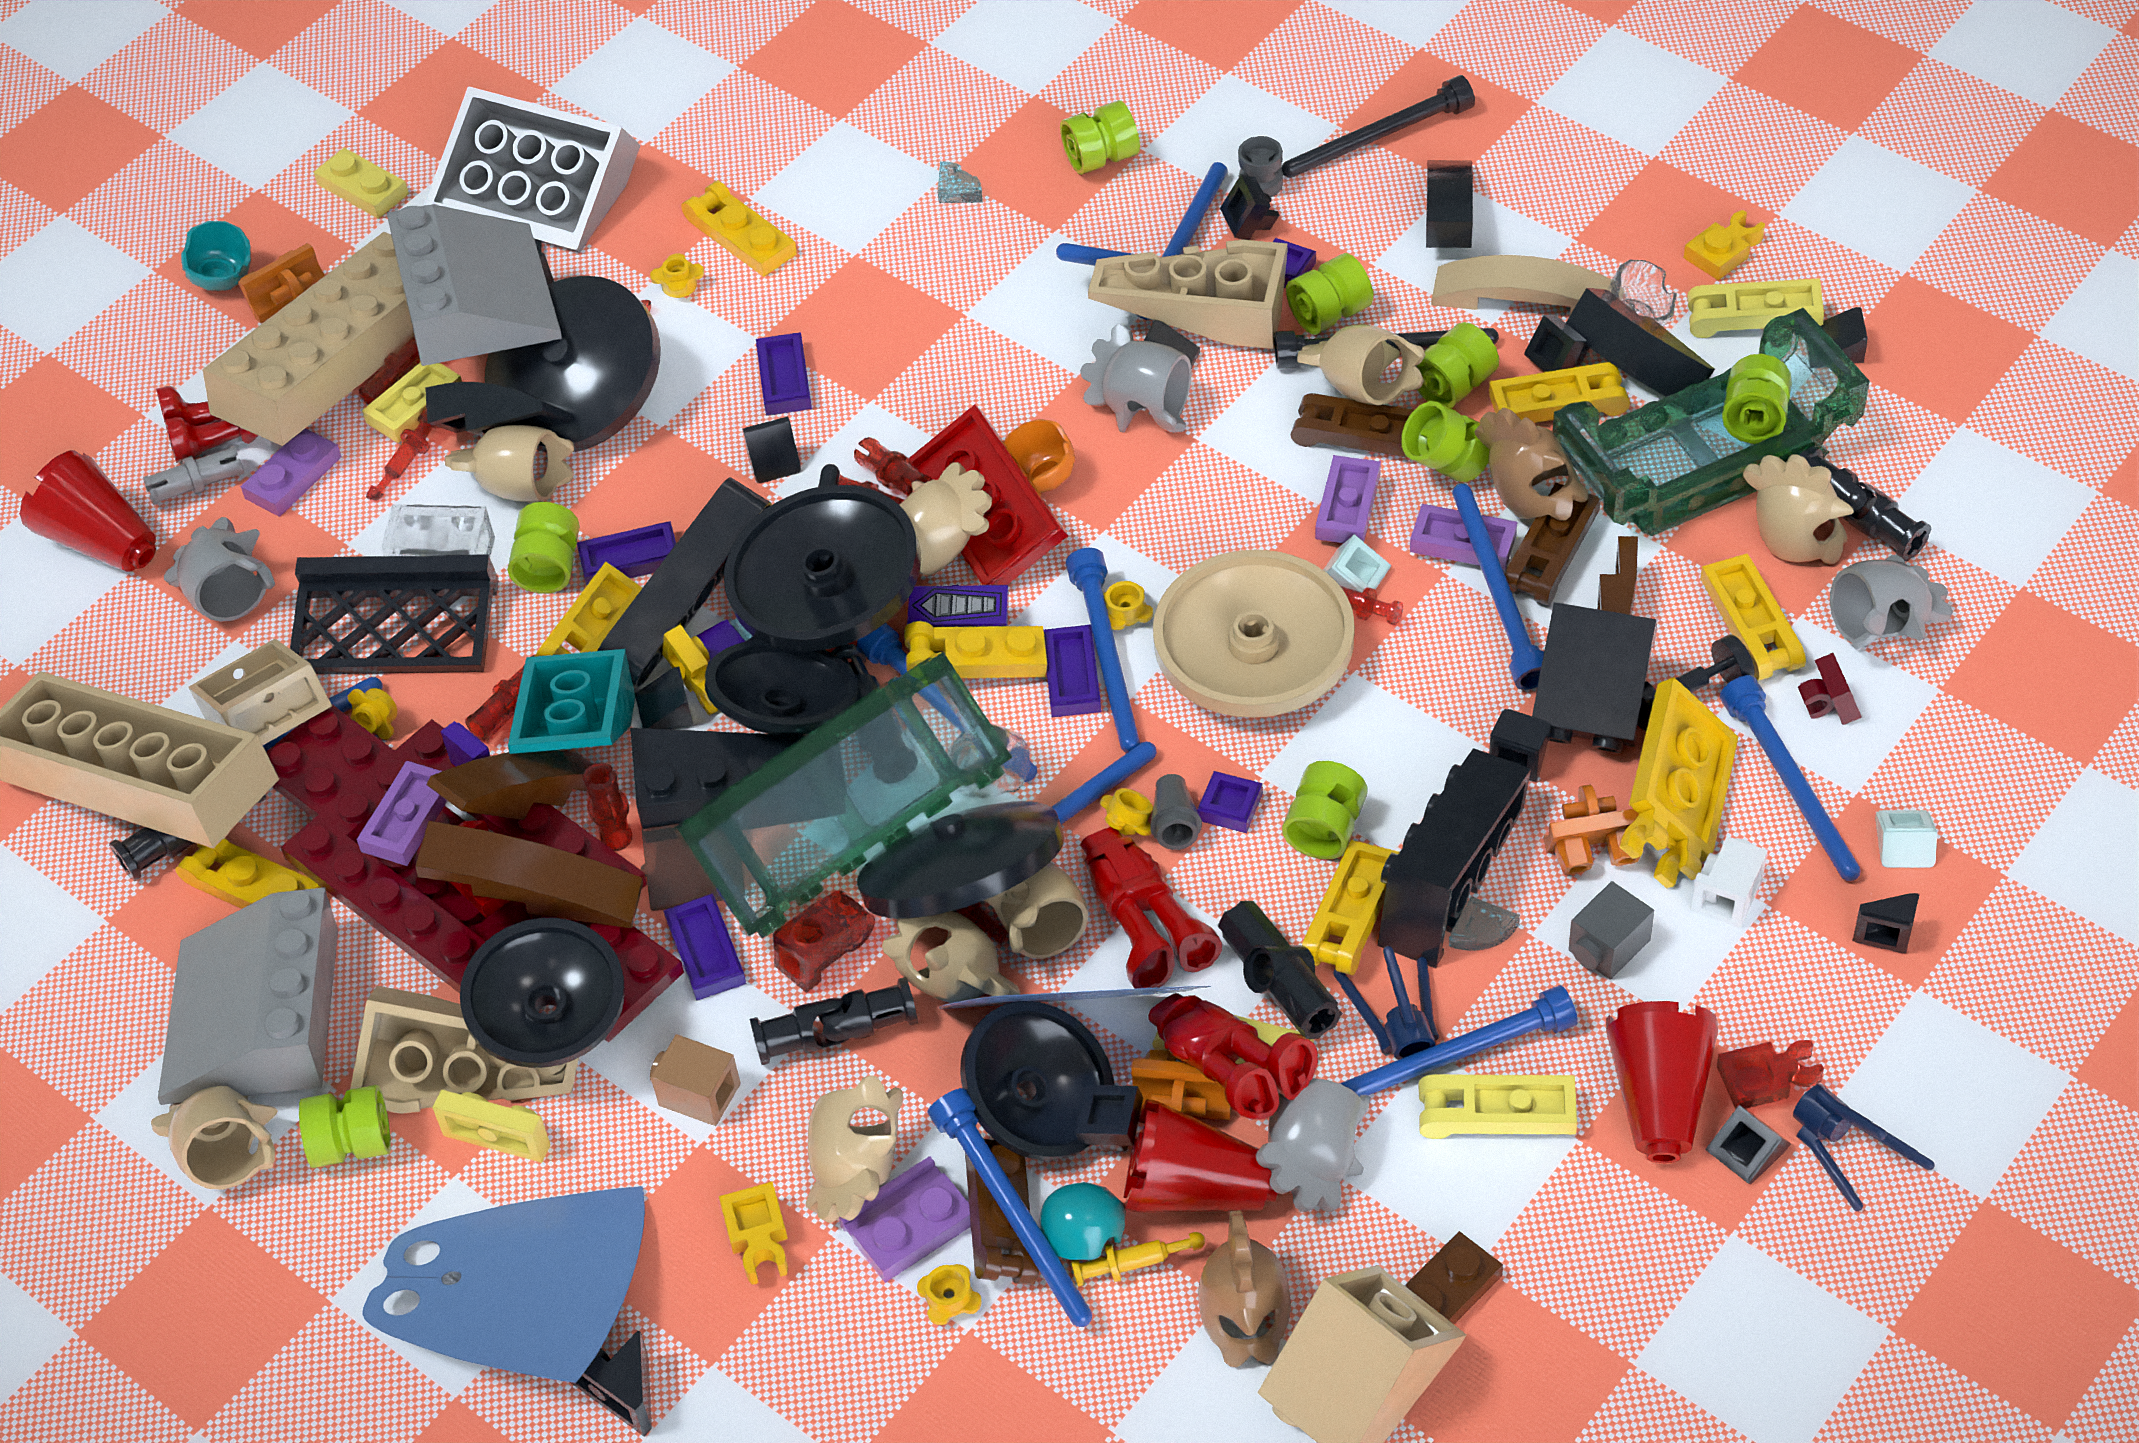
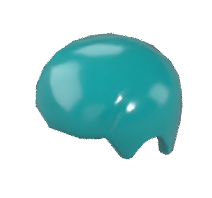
M206 221L192 227L187 232L185 247L181 253L182 270L185 272L186 278L195 286L208 291L231 290L238 284L240 278L248 274L251 264L250 241L240 227L229 222Z
M1088 1182L1073 1183L1056 1189L1046 1198L1040 1213L1039 1228L1058 1257L1069 1260H1092L1101 1256L1102 1249L1109 1238L1113 1237L1115 1243L1121 1242L1125 1229L1126 1209L1124 1208V1203L1107 1187Z

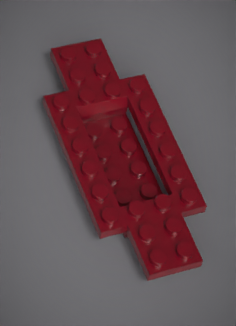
M332 705V707L295 727L266 751L279 778L272 788L313 818V820L280 847L284 858L319 886L325 887L328 893L460 994L462 977L469 961L489 938L504 928L522 921L556 917L528 914L526 903L509 901L485 918L449 881L418 877L416 863L422 843L407 866L361 852L357 838L406 761L440 771L455 766L450 762L441 734L444 727L433 719L394 750ZM534 802L524 820L467 812L476 820H484L488 829L494 833L540 843L599 861L642 877V889L647 885L643 871L552 805ZM446 806L443 807L435 822L457 826L465 821ZM570 920L585 925L602 936L615 951L622 967L625 981L624 1003L616 1024L604 1039L609 1043L684 973L682 962L635 926L625 928Z

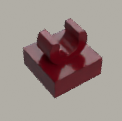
M1834 652L1814 660L1822 679H1810L1798 686L1811 719L1825 716L1834 707L1842 725L1862 718Z

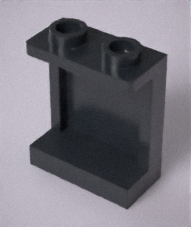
M1557 602L1553 603L1532 713L1533 717L1551 723L1548 741L1571 744L1572 737L1593 740L1592 748L1613 753H1622L1623 746L1635 747L1649 662L1657 634L1656 619Z

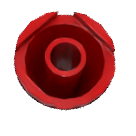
M75 450L66 451L54 457L34 477L41 483L33 496L27 491L25 492L19 513L22 524L31 532L126 572L144 568L151 562L156 553L155 534L92 457L85 453L81 455Z
M1645 1001L1622 1006L1617 1009L1616 1020L1610 1015L1606 1018V1033L1635 1148L1637 1151L1647 1154V1160L1651 1162H1677L1681 1159V1154L1691 1151L1718 1036L1716 1014L1705 1007L1695 1005V1015L1679 1012V1002Z
M1150 1099L1145 1101L1139 1118V1122L1145 1124L1143 1133L1139 1132L1137 1139L1134 1141L1127 1170L1123 1198H1127L1124 1203L1126 1210L1132 1212L1260 1211L1263 1209L1266 1200L1275 1202L1278 1193L1270 1185L1272 1172L1269 1168L1260 1166L1256 1160L1259 1148L1159 1101Z

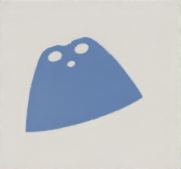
M1211 986L991 996L953 1002L939 1006V1009L998 1006L1019 1001L1041 1003L1177 993Z
M643 1186L599 1190L518 1202L435 1221L411 1229L397 1236L390 1243L383 1259V1265L387 1268L386 1277L379 1286L369 1292L362 1310L363 1318L369 1325L389 1336L455 1359L541 1378L576 1383L605 1342L631 1283L644 1228L645 1202ZM433 1241L438 1244L440 1248L439 1254L431 1262L413 1265L406 1262L404 1258L406 1250L414 1243ZM455 1271L461 1274V1279L455 1284L446 1285L442 1283V1277L448 1272ZM411 1290L419 1295V1303L411 1312L403 1315H392L384 1309V1302L395 1292Z

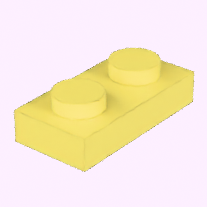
M345 147L313 172L317 185L377 219L409 195L406 181Z
M420 362L362 410L365 422L399 443L427 420L425 387L462 382L461 376L441 363L422 366Z
M441 1089L432 1107L442 1134L445 1137L540 1163L543 1162L551 1146L542 1117L523 1106L515 1105L509 1108L490 1103L475 1093L464 1092L460 1095Z

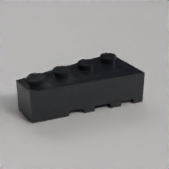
M630 728L636 805L646 845L850 814L838 737Z
M1475 748L1471 750L1461 766L1458 764L1452 766L1442 793L1432 794L1421 823L1413 822L1410 825L1399 854L1391 853L1384 864L1381 873V883L1386 884V892L1377 946L1382 948L1391 946L1394 953L1415 961L1420 957H1424L1427 960L1428 966L1437 968L1444 955L1443 942L1445 931L1452 934L1456 933L1464 918L1462 911L1467 903L1470 892L1478 893L1485 880L1492 856L1497 858L1524 809L1531 772L1530 768Z

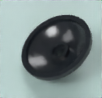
M760 639L750 640L732 645L719 652L711 659L705 673L704 684L706 694L721 713L743 727L767 734L803 735L824 730L845 718L853 710L857 701L858 682L854 672L842 659L827 650L791 651L770 646Z
M537 918L522 921L504 928L493 935L472 956L464 971L460 986L461 1012L474 1040L495 1058L512 1065L528 1068L561 1065L590 1052L613 1029L622 1011L625 997V981L622 967L609 943L587 926L560 918ZM553 1005L556 1007L551 1013H539L540 1009L544 1006Z
M1033 1001L1009 1003L991 1011L973 1028L962 1051L960 1062L962 1088L966 1089L976 1106L973 1112L978 1119V1123L999 1144L1021 1156L1045 1161L1069 1158L1090 1146L1089 1144H1081L1075 1135L1085 1085L1115 1084L1109 1060L1095 1036L1075 1017L1045 1003ZM1017 1088L1022 1089L1026 1093L1027 1100L1020 1095Z

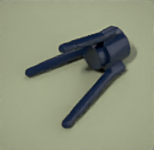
M1386 946L1383 948V954L1398 1006L1387 1013L1385 1026L1381 1024L1345 973L1338 972L1335 968L1333 975L1376 1036L1381 1052L1386 1054L1392 1051L1394 1057L1400 1060L1435 1046V1040L1439 1039V1034L1433 1018L1430 977L1426 958L1420 957L1417 960L1421 1011H1419L1415 1004H1410L1393 948Z
M1817 1084L1810 1088L1795 1106L1793 1117L1803 1125L1796 1137L1812 1150L1854 1211H1861L1863 1203L1821 1140L1827 1138L1830 1142H1836L1854 1125L1926 1170H1932L1935 1167L1933 1160L1876 1125L1870 1119L1851 1109L1823 1084Z

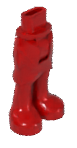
M173 386L156 388L176 463L182 462V459L191 456L194 458L204 451L240 436L242 441L250 444L259 436L211 415L208 401L188 403L185 402Z
M1107 827L1090 834L1082 840L1080 846L1086 854L1084 862L1088 869L1093 890L1106 908L1113 923L1118 921L1130 940L1132 949L1125 968L1128 980L1134 989L1160 988L1172 976L1175 966L1174 954L1184 971L1191 973L1208 968L1218 959L1222 952L1223 944L1216 931L1204 922L1191 917L1174 899L1171 887L1163 880L1158 862L1152 859L1151 854L1137 846L1132 838L1123 837L1119 830L1112 827ZM1143 911H1154L1169 936L1172 948L1155 929Z
M1173 993L1153 1006L1148 1014V1020L1157 1027L1158 1036L1164 1041L1165 1049L1170 1050L1174 1057L1198 1069L1209 1080L1217 1081L1225 1089V1099L1236 1113L1248 1119H1265L1274 1115L1279 1106L1278 1092L1288 1100H1294L1309 1085L1318 1064V1051L1315 1044L1301 1034L1288 1032L1281 1035L1273 1046H1270L1258 1038V1032L1255 1027L1245 1021H1241L1221 1006L1207 1000H1202L1196 995L1184 997L1179 993ZM1240 1058L1245 1061V1063L1242 1064L1235 1063V1061Z

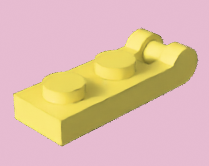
M1820 278L1700 285L1692 288L1687 294L1688 308L1692 312L1689 317L1690 332L1697 338L1711 337L1717 331L1823 325L1824 308Z
M1434 1074L1424 1076L1419 1080V1100L1424 1104V1110L1419 1115V1131L1426 1138L1443 1139L1451 1134L1576 1135L1575 1075ZM1451 1100H1463V1108H1447V1103Z

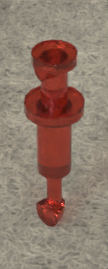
M424 409L418 417L417 421L420 423L414 431L410 429L402 431L400 434V438L403 441L385 465V476L376 487L371 485L367 491V499L372 501L381 499L384 495V490L392 479H399L418 453L425 454L428 452L430 445L426 438L433 428L439 429L440 427L427 423V409Z
M1340 585L1351 604L1352 610L1356 611L1358 619L1367 621L1372 614L1385 617L1387 623L1391 625H1396L1400 621L1403 613V603L1401 601L1394 600L1390 604L1378 600L1377 591L1373 588L1367 587L1363 592Z

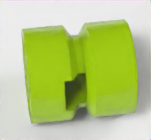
M1122 100L1097 107L1093 117H1089L1083 112L1063 119L1060 122V134L1065 153L1073 169L1080 175L1104 167L1107 158L1116 163L1138 155L1140 152V140L1135 121L1127 105Z
M1348 253L1340 254L1321 264L1318 271L1314 269L1288 281L1286 286L1288 304L1300 326L1312 335L1319 334L1334 326L1337 320L1342 317H1351L1370 307L1374 298L1372 284L1365 269L1353 255Z
M1462 322L1456 324L1435 345H1431L1424 351L1426 356L1417 365L1424 381L1417 391L1427 402H1439L1449 408H1453L1471 392L1473 387L1479 386L1499 367V355L1492 340L1483 330L1471 323Z
M1750 354L1739 359L1732 366L1722 411L1723 425L1730 435L1742 442L1758 444L1775 439L1783 431L1792 387L1791 372L1785 363L1774 356Z
M1428 401L1419 405L1411 413L1404 425L1402 448L1405 455L1411 460L1430 469H1435L1440 474L1455 481L1468 482L1475 479L1484 471L1489 463L1490 449L1477 438L1474 432L1480 425V422L1466 415H1461L1439 402Z
M535 502L526 505L520 510L513 538L515 541L511 548L507 568L509 578L517 586L538 594H551L561 591L568 585L574 561L573 554L580 529L578 518L571 510L552 502Z
M1316 761L1309 764L1303 772L1296 790V798L1291 803L1282 825V835L1287 843L1295 850L1309 857L1317 859L1341 857L1348 847L1355 829V821L1361 813L1368 794V786L1364 778L1354 769L1342 763Z
M379 1085L347 1090L342 1100H338L332 1093L300 1099V1132L304 1152L311 1168L344 1163L348 1153H352L359 1160L390 1154V1125L385 1100Z

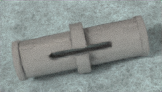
M230 446L228 449L196 460L191 456L182 459V465L150 476H144L143 481L147 492H150L149 497L152 504H159L158 502L192 490L195 494L205 491L204 486L235 475L244 474L241 460L236 457L238 453L235 447Z

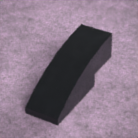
M1427 160L1426 248H1472V160Z
M1586 288L1566 321L1571 328L1587 340L1586 346L1636 380L1685 408H1692L1715 370L1714 367L1652 317L1638 315L1606 289Z
M453 382L425 387L427 423L454 433L467 431L482 437L488 430L507 425L547 428L571 421L569 411L546 400L497 384Z

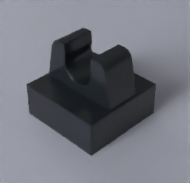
M1240 174L1220 207L1234 238L1250 240L1256 230H1271L1280 216L1278 211L1269 210L1272 199L1268 194L1263 193L1256 177Z
M1556 314L1543 315L1524 355L1544 372H1550L1581 365L1590 348L1585 345L1586 339Z
M1085 1085L1075 1129V1135L1081 1144L1099 1145L1104 1151L1126 1152L1128 1146H1133L1144 1099L1138 1086Z

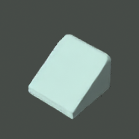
M1354 534L1336 550L1323 570L1340 585L1345 594L1367 601L1392 565Z
M1879 810V812H1876L1875 821L1879 854L1884 867L1930 868L1934 866L1936 862L1937 830L1927 810Z

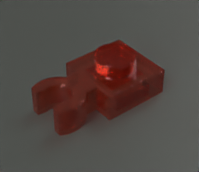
M1771 1041L1718 1054L1716 1066L1735 1110L1739 1105L1747 1109L1788 1099L1791 1089L1790 1083L1800 1087H1812L1819 1084L1823 1078V1065L1816 1064L1806 1067L1798 1063L1800 1060L1811 1058L1814 1046L1812 1041H1795L1788 1046L1786 1052L1776 1054Z

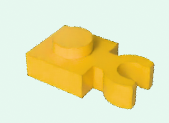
M1740 210L1731 216L1730 225L1727 228L1715 222L1685 244L1683 258L1719 281L1749 258L1750 247L1758 245L1763 240L1765 223L1759 222L1752 228H1745L1747 212Z
M680 624L664 634L662 654L672 668L680 667L684 685L689 692L694 691L699 703L710 716L719 711L709 700L705 691V673L708 662H710V656L702 641L697 636L690 638Z
M773 1181L718 1196L733 1254L744 1252L743 1266L748 1281L752 1285L758 1283L756 1268L761 1262L767 1260L776 1263L780 1277L787 1275L788 1264L785 1252L777 1242L787 1240L788 1237Z

